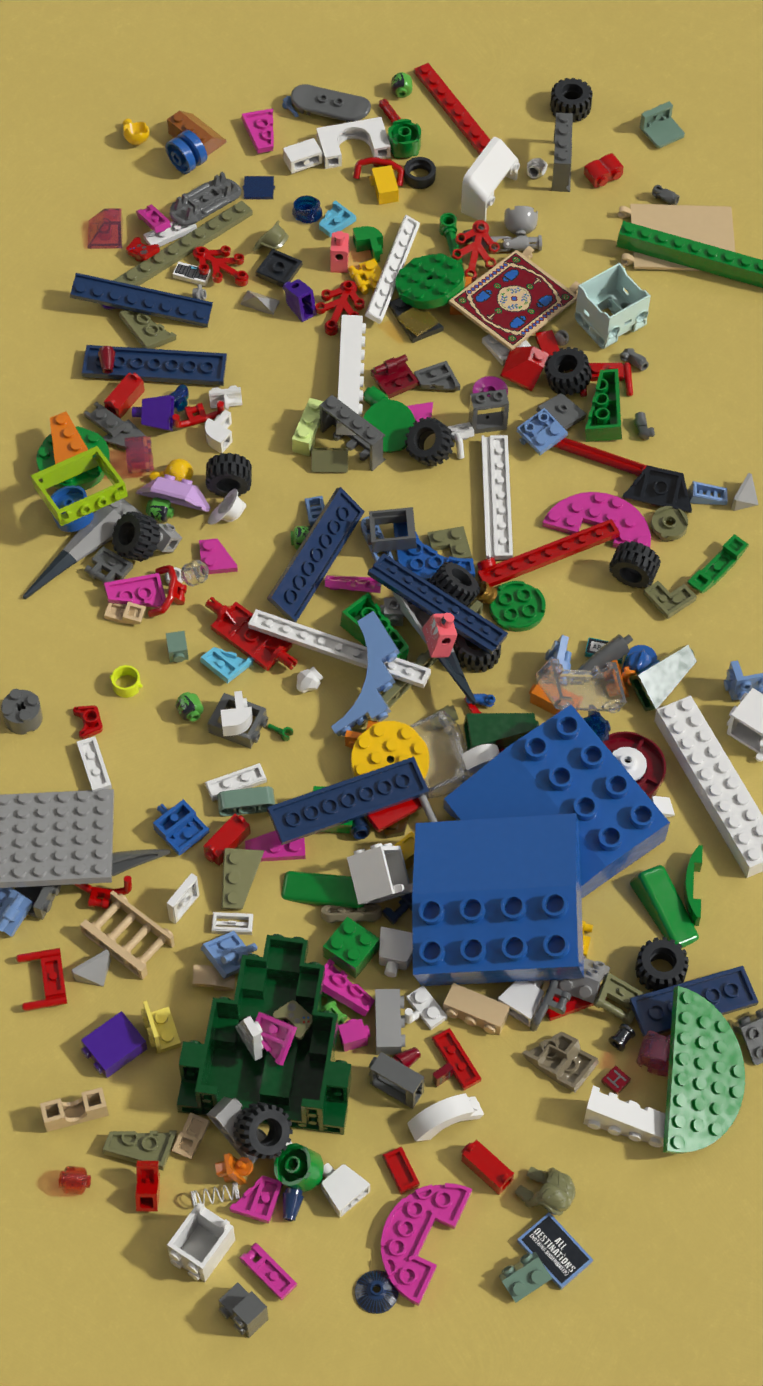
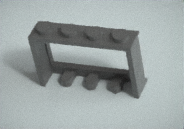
M556 113L551 191L570 192L573 113Z
M333 395L319 405L320 431L322 433L332 425L336 427L338 420L356 434L347 435L351 440L347 442L346 448H348V451H351L358 445L363 447L364 450L359 454V459L365 461L370 457L371 471L386 460L383 457V437L385 434ZM334 432L333 439L338 441L345 435H338Z

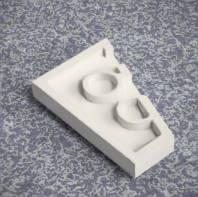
M251 1016L243 1019L235 1029L256 1061L262 1058V1049L264 1047L261 1042L263 1041L261 1033L263 1031L258 1021L254 1022Z

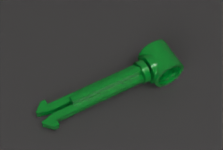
M444 213L440 217L439 232L447 239L452 258L453 251L459 249V245L455 241L457 217L452 213ZM454 253L455 256H457V257L460 256L459 253ZM461 258L458 261L461 263V265H463V261Z

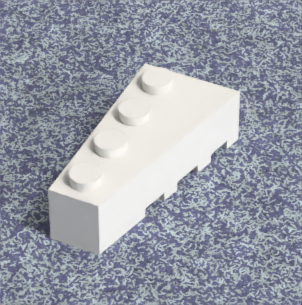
M593 1085L584 1124L592 1129L607 1130L612 1135L618 1136L621 1134L628 1136L633 1141H645L653 1147H663L665 1113L650 1107L641 1109L637 1102L632 1100L621 1101L617 1098V1094L611 1092L608 1095L599 1092V1087Z

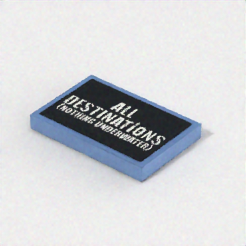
M547 1213L517 1239L519 1245L527 1253H537L539 1259L551 1275V1280L561 1290L593 1262L588 1253L550 1213Z

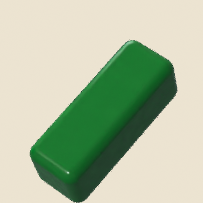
M657 865L642 871L630 881V886L662 935L667 937V941L673 939L676 945L680 943L682 948L698 940V932L664 866Z
M288 871L284 875L281 896L285 900L323 907L333 905L355 910L365 905L358 904L352 876Z

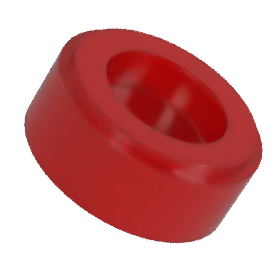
M494 557L477 562L479 570L496 564Z

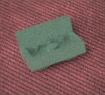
M536 1252L525 1254L520 1258V1262L514 1266L509 1265L502 1270V1274L499 1275L515 1303L552 1279Z

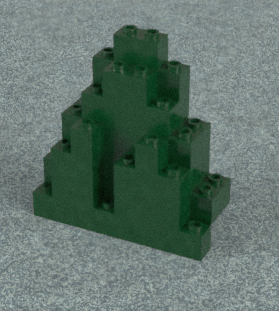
M280 934L267 935L263 957L256 954H242L234 1000L228 997H213L204 1044L195 1040L183 1041L179 1060L181 1085L177 1101L178 1112L188 1114L191 1112L195 1115L207 1116V1113L223 1097L236 1098L243 1106L241 1109L244 1107L249 1108V1104H256L257 1102L282 1108L283 1112L289 1115L287 1119L292 1122V1125L289 1126L290 1128L344 1135L352 1080L351 1064L343 1060L335 1061L338 1014L328 1010L320 1012L325 965H321L318 962L306 963L308 940L302 937H284ZM290 1001H296L312 1015L313 1025L302 1040H297L294 1035L283 1065L277 1064L275 1058L265 1048L262 1049V1058L255 1061L235 1029L243 1019L249 1016L255 1022L259 1012L273 1017L274 1011ZM265 1119L261 1124H268V1121Z

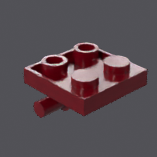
M406 354L385 360L383 364L371 370V376L381 391L388 395L389 399L419 386V381L406 364V361H408Z

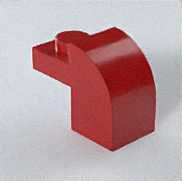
M137 1161L136 1211L158 1212L160 1193L159 1161Z

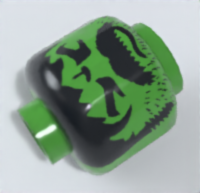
M400 72L392 77L391 90L395 96L403 98L412 93L413 85L410 75Z
M154 497L147 503L146 514L153 517L157 522L166 523L169 518L172 519L174 508H172L169 500Z
M296 526L294 531H291V545H294L296 550L304 541L312 528L311 526Z
M190 692L181 694L175 705L181 718L185 721L193 722L198 720L204 710L198 695Z

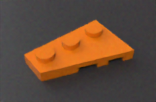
M66 411L50 418L55 464L88 450Z

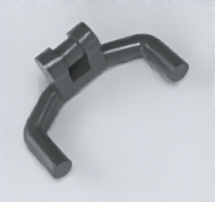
M550 980L544 999L531 1022V1031H537L548 1009L558 1014L565 1013L566 1003L570 1001L571 994L557 988L559 980ZM553 997L559 998L558 1003L552 1000Z

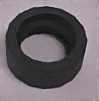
M415 157L406 162L404 166V180L406 184L415 189H425L434 183L436 167L430 159ZM415 169H424L430 174L424 177H416L410 172Z

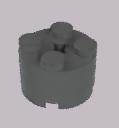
M13 689L4 698L1 710L4 722L11 732L24 735L31 730L35 731L42 723L43 716L37 695L28 690Z

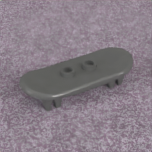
M308 84L298 85L291 92V100L294 106L299 109L301 114H304L305 110L306 115L309 116L313 113L333 119L346 120V123L365 118L371 110L370 101L362 96Z
M221 172L220 176H214V180L202 184L187 194H182V197H177L176 202L172 203L170 207L171 219L178 225H193L241 196V188L236 182L227 179L225 173Z

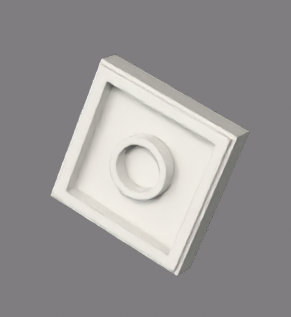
M191 873L167 902L169 920L174 924L180 920L199 897L198 880L194 874Z

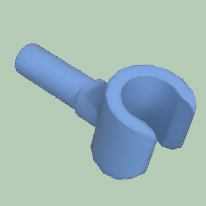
M286 96L283 99V108L289 109L295 117H298L299 114L292 106L291 97Z

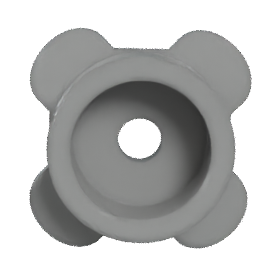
M198 284V288L193 289L192 296L195 299L205 300L207 293L205 289H202V285Z

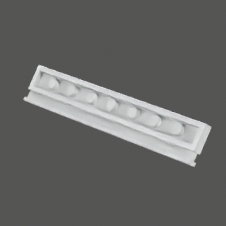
M482 435L486 559L494 557L495 560H508L513 558L508 435H490V437Z

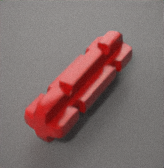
M387 99L379 101V107L388 119L391 120L392 124L394 121L401 119Z

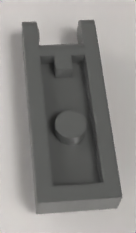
M98 402L94 403L96 409L92 413L88 411L83 413L87 419L113 438L127 427L123 420Z

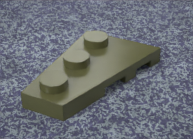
M129 310L119 312V317L143 348L153 349L176 340V334L166 331L160 323L157 325L150 320L151 317L147 314Z
M224 849L221 909H243L264 850Z
M177 1130L169 1131V1133H158V1131H150V1133L111 1131L103 1147V1154L137 1163V1161H159V1170H164L177 1136Z

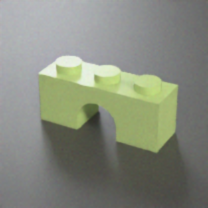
M309 398L292 437V452L310 456L315 445L317 428H320L319 405L324 401Z

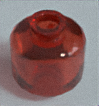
M67 1166L64 1171H60L59 1188H62L64 1194L82 1195L86 1188H90L91 1175H87L85 1167Z

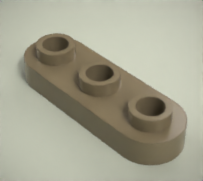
M371 903L355 910L326 905L321 909V918L327 923L343 922L346 917L355 922H375L382 917V907Z

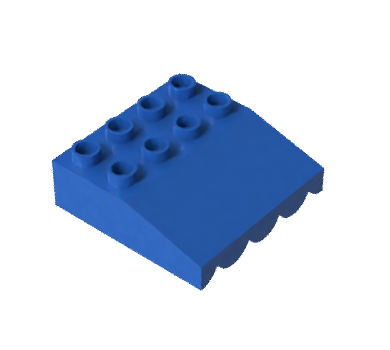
M569 705L504 749L447 795L443 803L445 811L454 817L456 821L576 813L579 819L582 898L663 843L670 824L668 819L572 705Z
M576 813L416 823L412 888L413 976L421 986L584 978L579 819Z

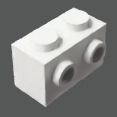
M312 138L283 148V158L290 172L295 173L321 164L322 151L315 139Z

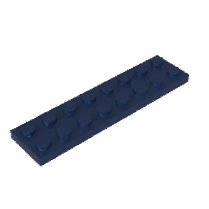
M86 345L82 377L123 380L128 373H136L143 381L224 386L227 353L111 346L115 351L113 372L105 374L102 372L98 357L99 349L102 346Z
M341 487L336 488L267 598L289 621L297 622L365 512Z
M411 757L272 805L267 808V811L281 845L427 795L429 789L415 758Z

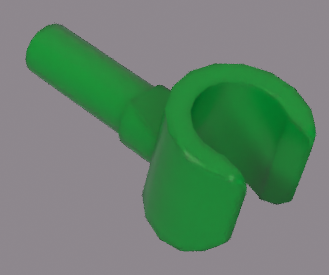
M272 724L268 725L269 729L281 735L283 741H289L290 739L285 733L293 735V729L290 727L281 729Z

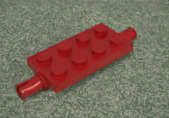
M210 597V600H207L205 607L217 614V619L211 625V630L247 657L252 658L263 669L268 671L278 661L290 670L293 669L292 665L294 667L297 665L298 660L287 653L292 648V643L250 629L248 623L253 613L238 602L227 606L222 605L214 597Z

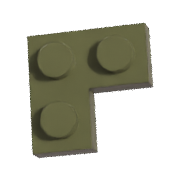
M464 526L428 532L427 537L430 547L435 551L449 548L452 557L472 558Z
M659 581L646 588L643 593L667 619L696 601L697 598L685 584L670 593Z

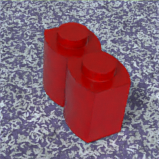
M610 153L599 160H594L585 165L584 175L594 188L602 187L608 181L618 180L623 175L624 166L613 153Z

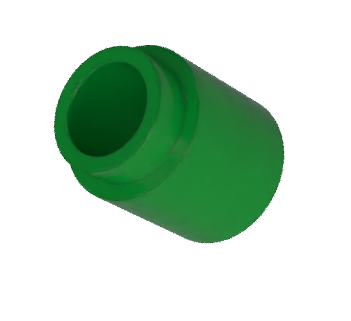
M375 386L368 387L363 394L364 401L371 406L379 401L390 400L387 394Z

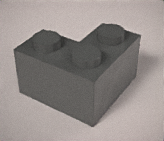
M238 1282L218 1300L220 1313L226 1319L230 1317L235 1322L234 1327L241 1335L245 1333L250 1338L269 1320L267 1306L252 1291L248 1293Z

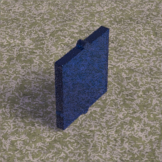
M244 176V185L242 186L244 199H274V176Z

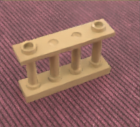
M112 891L110 896L113 904L96 922L90 923L85 919L80 924L82 934L104 951L107 949L113 958L143 980L148 975L146 962L164 943L173 948L175 946L174 935L170 930L161 928L131 905L123 894L119 893L118 895ZM119 908L128 914L110 934H104L101 931V927ZM134 920L143 925L125 946H120L116 943L119 935ZM149 931L158 937L141 957L136 958L131 954V950Z

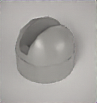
M559 330L555 334L557 344L563 346L568 343L569 335L567 331Z

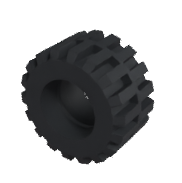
M565 78L555 83L554 87H552L550 102L553 115L556 116V113H573V122L575 120L581 121L582 118L585 119L590 114L593 91L590 85H587L588 83L585 81L582 82L581 79L577 80L575 78Z
M571 347L566 349L560 348V351H554L553 355H549L548 361L545 362L546 367L544 368L549 386L553 391L555 390V393H562L564 396L566 394L573 395L575 392L578 394L581 389L587 388L586 385H589L590 379H592L587 355L582 350L578 351V348L575 347L573 349ZM573 369V371L569 373H563L566 370Z
M426 417V419L420 418V422L415 421L413 423L414 426L408 428L410 431L405 435L407 437V440H405L406 450L412 458L426 466H437V463L441 465L444 459H449V453L452 454L453 452L451 448L455 446V443L452 442L455 439L454 435L451 434V429L439 420L432 419L431 417ZM435 434L436 439L433 446L424 450V443L427 437Z
M221 453L220 455L213 456L206 463V487L211 493L226 497L231 490L237 489L238 496H241V494H245L250 490L252 465L246 457L239 456V454Z
M133 511L126 512V514L121 516V519L117 520V524L113 528V549L121 557L143 561L147 560L149 556L151 557L153 552L156 551L157 544L160 541V527L153 517Z
M626 541L617 546L609 564V570L613 577L625 585L633 588H646L652 585L661 560L650 547L642 543Z
M444 562L429 580L431 584L467 607L480 593L479 584L473 575L456 563Z
M457 633L454 652L460 667H466L467 671L475 670L474 673H479V670L485 672L487 668L492 669L494 664L498 663L501 655V645L490 655L484 650L470 648L469 645L473 643Z
M658 937L654 938L653 942L647 941L646 945L640 948L635 966L636 976L640 978V984H646L645 988L647 990L651 988L653 991L683 983L689 966V959L686 957V950H681L682 945L680 943L676 945L673 939L667 941V937H662V940H659ZM657 959L666 960L672 965L673 969L661 972L656 970L651 962Z
M257 1102L256 1104H249V1108L244 1107L242 1109L243 1114L237 1115L236 1118L239 1120L237 1123L234 1122L236 1131L233 1134L234 1137L238 1138L235 1140L236 1144L246 1154L261 1159H273L274 1156L278 1157L281 1155V1150L285 1151L288 1148L286 1144L291 1142L289 1135L293 1134V1129L289 1127L292 1125V1122L287 1119L289 1115L283 1112L282 1108ZM266 1119L269 1124V1132L266 1138L259 1142L257 1129L259 1124Z

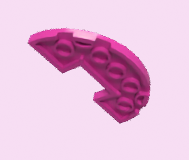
M586 492L569 496L552 507L542 524V527L571 535L580 531L583 522L597 525L612 519L620 532V537L614 539L613 547L617 548L620 543L626 541L642 543L648 547L651 545L650 530L642 514L629 502L607 493Z
M452 1183L434 1186L431 1184L421 1187L406 1198H403L393 1208L385 1222L381 1238V1257L385 1272L396 1290L417 1306L420 1305L437 1268L436 1264L418 1255L434 1221L455 1229L472 1193V1189Z

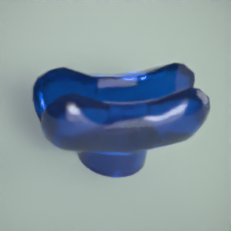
M179 385L169 395L174 397V410L176 409L178 412H181L188 405L189 390L186 385Z

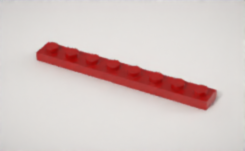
M429 63L414 68V74L480 155L491 141L490 138Z
M610 519L478 571V577L481 582L485 581L489 586L493 587L620 537V532L613 520Z

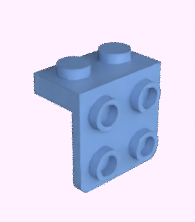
M738 660L731 661L727 670V677L724 680L725 690L729 691L731 700H740L745 692L749 693L752 688L763 694V673L743 676Z

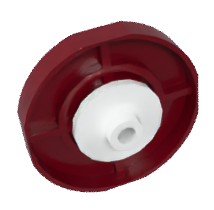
M616 732L603 737L601 741L650 799L652 796H655L666 774V760L658 745L635 732Z

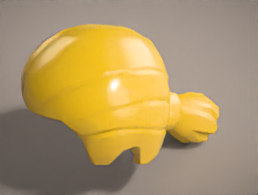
M128 118L123 121L124 137L129 143L140 145L147 141L150 130L145 122L132 123V120Z
M174 459L168 463L164 471L152 472L149 476L151 481L157 477H164L165 474L175 476V480L182 481V478L190 480L193 477L194 470L186 460Z

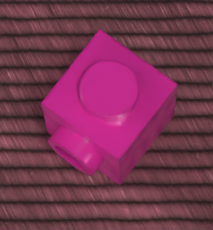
M350 1019L345 1024L338 1025V1035L344 1052L368 1045V1037H371L368 1025L363 1024L362 1019Z

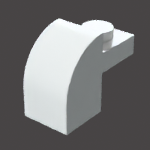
M226 409L217 415L214 421L208 418L205 423L206 441L211 448L219 453H223L232 443V431L227 429L232 424L231 412Z
M242 691L234 692L235 709L221 710L223 736L239 735L251 726L252 707L247 706V698H243Z
M483 744L463 753L462 757L467 771L475 774L499 754V749L495 744Z

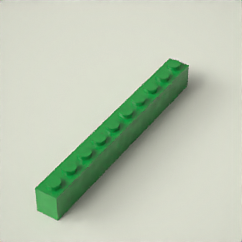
M623 221L616 247L763 288V260L630 222Z

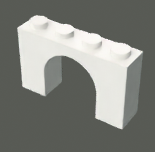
M382 117L316 128L317 142L322 151L325 169L342 166V154L339 145L348 139L365 141L370 146L373 157L381 159L391 158V145Z

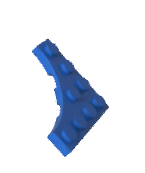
M407 522L393 523L394 537L408 536ZM417 533V548L396 550L398 562L428 582L444 562H452L462 566L475 578L473 558L465 559L450 556L447 558L441 556L427 544L424 545L418 538Z

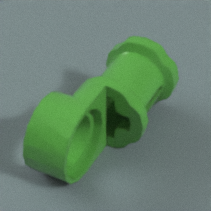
M322 992L321 997H325L327 1003L321 1006L320 1012L328 1010L338 1014V1025L343 1024L348 1016L338 1009L337 1003L331 996Z

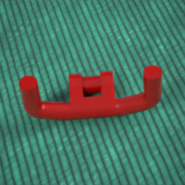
M369 157L358 160L355 164L354 179H360L362 166L373 164L374 167L392 165V169L398 172L397 186H402L404 170L391 159Z
M219 401L217 403V410L209 414L205 413L202 403H198L193 407H184L188 420L180 421V416L174 414L172 416L173 426L175 428H184L206 422L208 418L213 420L224 411V402Z
M171 565L155 569V572L159 573V575L168 573L170 581L165 601L161 607L149 610V617L164 614L173 601L177 605L185 604L184 595L187 592V586L177 580L175 569Z
M128 875L125 876L124 887L117 889L94 887L89 884L74 885L91 894L88 907L95 908V906L102 907V909H108L111 902L110 893L114 891L118 895L119 893L123 895L129 894L132 890V878Z

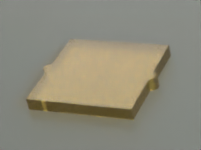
M414 307L397 317L405 328L409 329L416 336L421 335L439 323L431 315L430 311Z

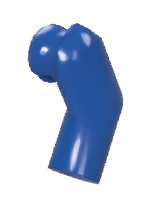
M473 694L476 699L475 703L487 708L492 707L496 701L495 697L491 694ZM466 697V702L468 704H471L469 699Z

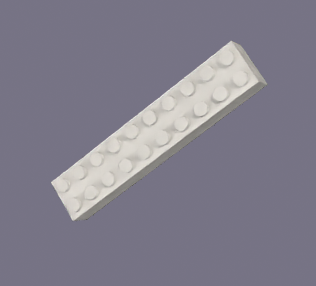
M692 696L658 708L656 710L655 723L744 875L748 878L763 872V815Z

